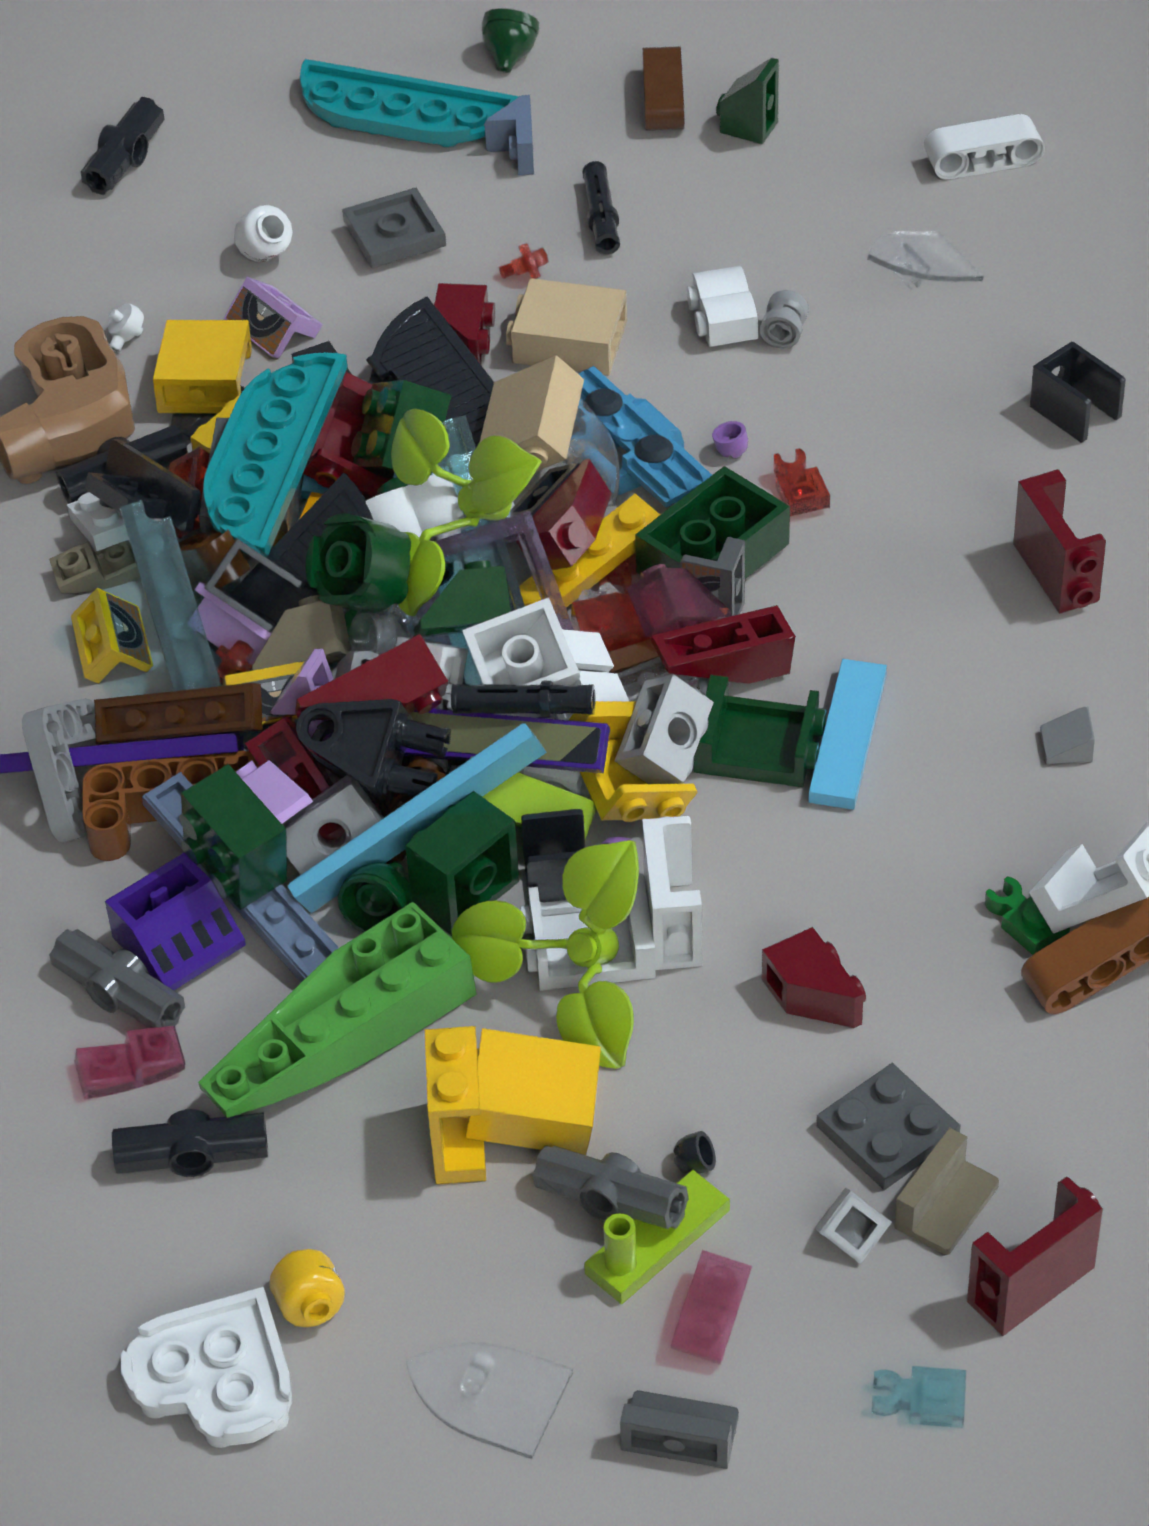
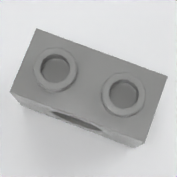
M674 674L644 681L615 762L647 784L684 783L693 769V758L700 738L708 728V717L714 702Z
M348 775L313 798L312 803L282 823L286 828L287 857L300 875L384 818L361 785ZM334 822L341 825L345 832L339 839L327 840L320 835L319 829L326 823Z

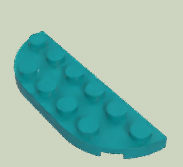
M304 59L300 70V83L304 102L315 115L328 122L332 127L396 137L407 141L438 144L442 147H453L458 143L485 137V121L520 97Z
M312 353L293 357V364L282 367L272 373L269 368L264 370L242 391L207 467L203 483L207 514L217 532L223 534L229 529L234 540L239 535L269 555L348 367L346 354Z

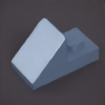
M530 95L520 96L485 121L487 151H509L510 160L518 159L519 175L534 174Z

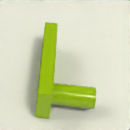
M694 1170L677 1183L686 1186L689 1200L685 1208V1217L676 1229L671 1227L665 1229L637 1219L633 1220L630 1216L622 1213L613 1214L606 1219L604 1223V1246L584 1262L585 1275L621 1305L730 1211V1199Z

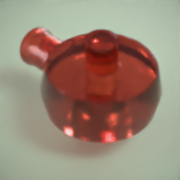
M524 243L518 246L521 252L520 256L512 259L511 263L499 266V272L503 279L513 274L518 276L529 272L531 278L537 279L541 277L538 268L547 264L549 260L543 247L531 251L528 243Z
M238 640L230 650L221 645L215 654L223 659L217 669V673L220 675L218 681L221 685H223L224 676L253 671L252 665L248 662L254 653V649L247 642Z

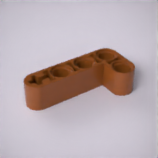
M237 751L232 753L108 763L94 766L87 771L83 778V820L91 854L102 861H113L126 855L131 846V824L157 821L144 807L142 796L181 772L192 785H195L227 764L235 772L250 761H253L257 768L259 764L250 751Z
M1149 896L1146 899L1089 920L1028 958L1022 966L1021 976L1048 1014H1059L1071 1009L1149 961Z

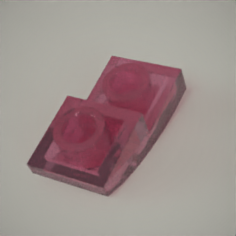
M175 1026L128 1030L124 1044L77 1048L74 1059L84 1099L118 1094L158 1082L184 1070L186 1064Z
M702 1250L671 1343L672 1349L721 1365L752 1266Z

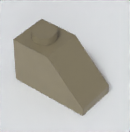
M320 595L301 599L298 602L299 607L285 610L252 665L253 670L306 661L314 649L324 650L328 665L339 662L352 651L342 607L326 604L318 598L321 597Z

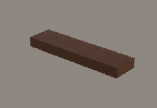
M257 683L94 700L96 745L263 730L261 684Z

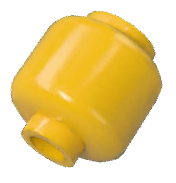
M296 1250L285 1255L275 1265L270 1275L269 1286L283 1317L294 1326L305 1328L319 1326L329 1321L338 1313L344 1302L345 1287L331 1259L319 1250Z

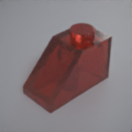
M614 592L572 603L571 629L574 631L600 633L608 652L651 639L652 635L667 632L657 600Z

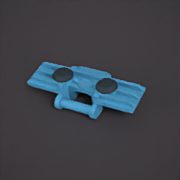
M595 366L578 373L584 379L575 424L582 431L571 438L568 451L575 458L590 459L600 476L607 481V487L614 495H622L642 486L666 508L678 502L712 476L706 468L684 449L681 431L648 400L635 398L631 393L625 395ZM621 446L626 451V454L622 455V468L618 469L598 450L603 449L608 453Z

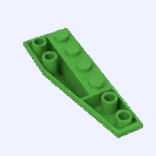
M412 902L333 951L198 1082L199 1087L219 1110L229 1118L274 1104L345 1074L399 1045L477 995L470 956Z

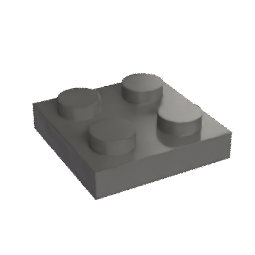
M416 187L342 209L343 221L371 268L390 264L397 260L446 246L444 230Z
M894 1063L889 1064L817 1114V1128L883 1190H886L921 1165L949 1128L960 1132L961 1126Z

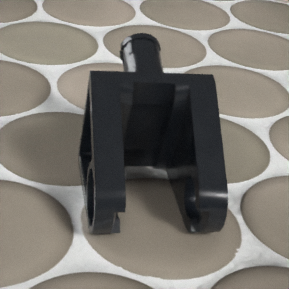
M394 699L315 704L307 707L300 714L296 726L298 738L311 751L312 756L321 766L341 779L348 775L361 785L370 798L386 806H389L393 793L414 798L438 781L437 773H428L401 766L406 748L444 758L448 751V748L444 747V743L450 744L451 729L413 721L412 716L409 715L401 701ZM322 717L331 719L320 723L317 726L318 729L315 730L310 738L308 729L312 721ZM333 732L329 739L322 741L327 734Z

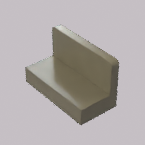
M952 1128L947 1130L896 1198L895 1229L944 1255H949L999 1186L998 1177L965 1161L967 1136Z

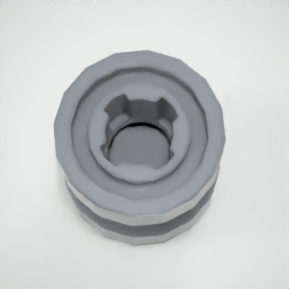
M789 290L778 291L771 296L766 308V314L760 325V334L768 344L783 349L797 344L802 333V325L806 321L809 312V305L806 299L800 294Z

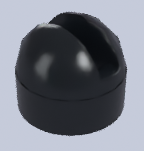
M698 1131L688 1134L679 1139L674 1146L673 1152L676 1155L674 1163L681 1172L688 1174L694 1170L701 1174L715 1168V1150L705 1132Z

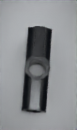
M141 97L138 102L132 104L116 126L108 124L102 129L98 139V150L80 172L82 183L86 184L93 193L105 195L108 190L113 189L129 166L139 167L143 164L148 152V141L165 120L163 109L153 99Z
M174 424L131 442L125 437L110 438L99 447L96 456L56 471V476L63 496L69 504L78 501L80 496L88 493L85 490L88 473L104 474L112 439L124 441L163 467L175 464L180 459L185 460L189 458L188 450L180 430Z
M186 1109L172 1114L168 1118L167 1123L117 1128L111 1132L116 1174L170 1168L176 1175L196 1177L209 1172L213 1168L214 1163L268 1157L264 1112L235 1115L229 1118L226 1116L210 1118L204 1111Z

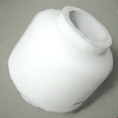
M261 205L247 212L237 222L234 231L235 244L240 253L249 260L265 262L286 250L291 243L293 231L291 222L283 211L271 205Z

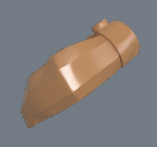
M85 316L60 317L45 321L27 330L14 344V355L31 382L37 399L30 405L26 402L0 417V462L11 480L18 479L20 483L24 484L36 482L42 477V472L54 470L57 466L73 465L96 456L99 447L110 438L125 437L128 439L133 434L135 426L123 364L109 345L104 330L98 321Z

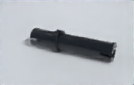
M592 161L587 163L582 169L589 205L587 222L590 230L594 233L596 250L602 254H612L620 247V238L617 231L619 215L612 204L607 168L602 162ZM599 203H602V207H603V211H602V212H600Z
M541 681L540 685L453 684L451 708L453 709V714L531 713L540 714L541 718H552L553 714L563 713L594 715L596 692L594 684L553 685L552 681Z

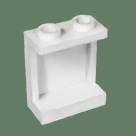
M689 816L642 819L644 883L655 946V970L702 967V902L700 890L670 892V886H683L692 883L691 819Z
M1149 820L1118 854L1116 861L1096 868L1083 844L1068 849L1029 893L1053 934L1148 898Z
M643 873L639 874L636 898L630 914L620 925L611 928L619 940L618 953L609 963L601 964L602 972L596 974L589 982V985L598 981L617 983L656 978L655 946ZM538 886L528 887L529 905L520 906L526 920L524 935L533 934V940L569 938L575 930L587 927L579 920V913L582 909L572 906L567 900L540 902ZM525 949L528 972L537 971L540 991L578 987L579 980L588 970L587 967H581L573 963L567 953V949Z

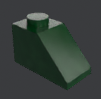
M770 58L736 79L727 93L721 94L716 107V114L720 116V133L763 145L778 123L779 59Z
M486 560L464 564V570L458 571L414 627V637L419 634L422 637L463 633L462 630L511 612L505 566L491 567V562Z

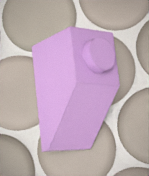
M270 760L258 768L253 761H250L236 771L281 823H284L313 802L302 788Z

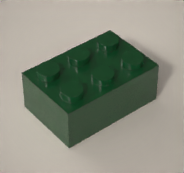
M723 466L635 534L636 572L681 601L680 561L683 555L717 561L727 537L745 540L746 579L789 545L790 506L726 466Z

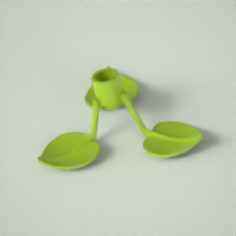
M419 409L407 411L398 424L391 451L393 470L402 482L409 485H422L428 480L431 472H433L434 475L462 487L458 494V506L466 517L426 529L421 533L420 538L412 532H404L411 539L410 572L407 580V596L398 606L404 613L414 617L418 610L436 593L445 573L443 551L438 543L430 541L433 536L465 526L476 527L479 519L496 522L504 520L510 513L512 502L527 486L542 463L539 458L522 449L511 439L493 435L483 439L471 456L469 472L473 480L463 479L443 470L438 465L449 451L448 433L436 416Z
M631 840L588 846L573 854L568 860L563 872V892L567 901L572 906L582 909L579 913V920L587 926L575 930L569 938L522 939L526 928L524 914L514 905L499 900L473 905L457 918L452 928V939L470 956L473 975L486 982L497 983L513 977L522 965L523 955L521 948L567 949L572 962L578 966L587 967L588 970L578 982L580 993L568 994L558 1003L556 1019L559 1033L563 1041L601 1046L599 1066L616 1069L625 1066L627 1049L634 1025L631 1001L625 991L612 982L598 981L590 986L589 982L596 974L602 972L601 964L609 963L616 957L619 950V940L611 928L620 925L630 914L634 905L638 887L639 863L636 844Z

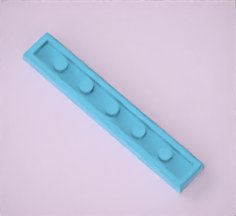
M522 723L287 885L289 890L301 905L310 913H313L338 896L345 879L362 866L386 863L405 850V845L409 843L418 831L425 830L444 815L450 806L458 804L473 791L484 796L547 753L526 723Z

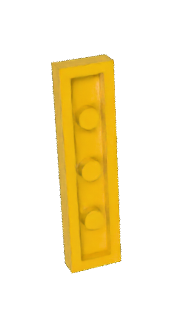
M633 494L603 518L596 540L572 567L535 573L509 594L511 612L549 598L555 614L558 615L636 552L635 534L655 520L660 514L637 494Z

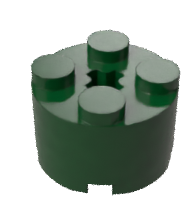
M341 513L328 518L323 523L328 526L320 537L313 536L306 555L305 569L307 581L310 587L316 588L321 596L318 598L326 604L365 613H379L393 604H401L408 593L407 580L410 572L411 550L409 535L400 532L393 525L352 514Z

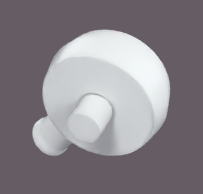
M130 303L123 304L117 310L112 309L109 313L111 319L108 331L113 336L109 345L115 353L121 352L124 342L131 340L135 335L140 336L143 332L141 326L144 315L137 306Z

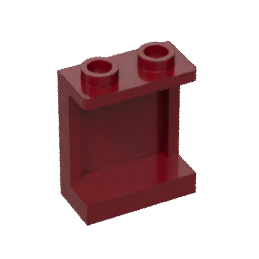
M346 372L303 474L315 479L321 486L330 488L345 473L359 488L365 499L369 500L376 496L377 490L381 485L391 479L376 475L353 463L354 456L351 455L352 442L357 432L362 429L365 414L362 413V402L366 392L372 389V384Z
M1057 469L1018 481L1013 545L1060 614L1073 609L1083 608L1099 601L1106 540L1101 533L1078 539L1065 522L1063 511L1067 480L1060 470Z
M1066 1176L1057 1184L1053 1221L1011 1252L989 1232H986L972 1243L967 1303L1002 1336L1095 1268L1103 1211L1095 1195L1087 1188H1080Z

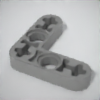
M87 698L26 712L22 718L23 735L52 834L62 843L83 838L87 835L83 820V798L68 749L69 745L96 738L95 705Z

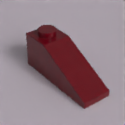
M585 459L513 537L535 573L572 567L596 540L612 493L590 459Z
M776 605L655 634L651 637V643L669 674L710 679V675L729 677L730 682L750 684L790 674L796 636L780 608Z
M421 634L296 699L295 714L299 718L300 714L307 707L319 703L382 699L401 701L409 714L416 710L419 714H424L443 702L442 696L445 695L448 680ZM322 717L316 720H327L329 718Z
M292 716L282 718L245 743L259 766L270 760L302 788L311 799L334 785L326 769L312 756L311 751L298 738L297 724ZM334 822L326 823L319 829L320 835L327 840L339 839L345 832L341 825Z

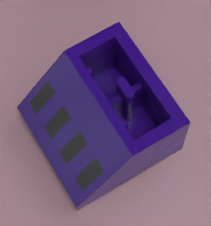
M182 853L105 901L112 938L123 949L136 955L145 965L150 976L172 990H176L246 946L245 938L214 883L185 853Z

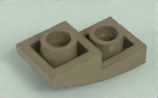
M136 537L96 552L89 541L49 559L61 593L91 592L96 588L107 589L151 574L142 547Z

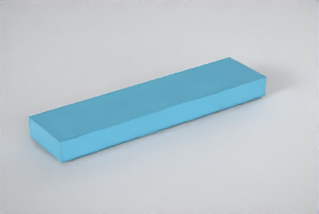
M842 659L809 789V803L855 810L887 676V665Z

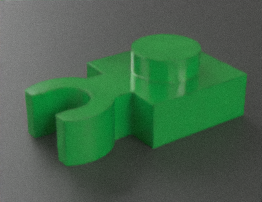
M1007 876L1004 879L1003 892L1007 897L998 896L991 889L985 892L986 908L991 913L1002 916L1001 928L1032 955L1070 933L1069 927L1053 934L1033 898L1030 896L1027 899L1022 894L1020 883L1012 877Z

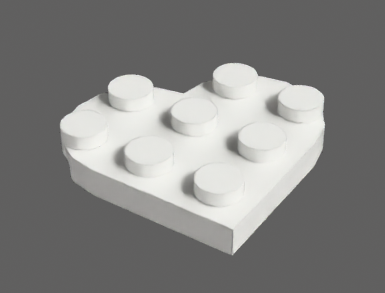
M264 1287L154 1318L138 1328L139 1335L129 1343L127 1351L123 1350L121 1353L123 1383L131 1399L141 1406L143 1413L150 1418L188 1414L195 1428L205 1435L206 1441L213 1447L224 1448L229 1445L254 1443L272 1433L283 1430L289 1422L288 1412L293 1402L290 1373Z

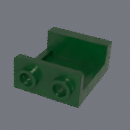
M710 675L705 696L714 703L708 717V728L700 738L694 755V773L803 788L807 769H815L819 753V743L814 742L815 735L823 736L826 724L827 710L819 708V691H809L806 706L729 696V677Z

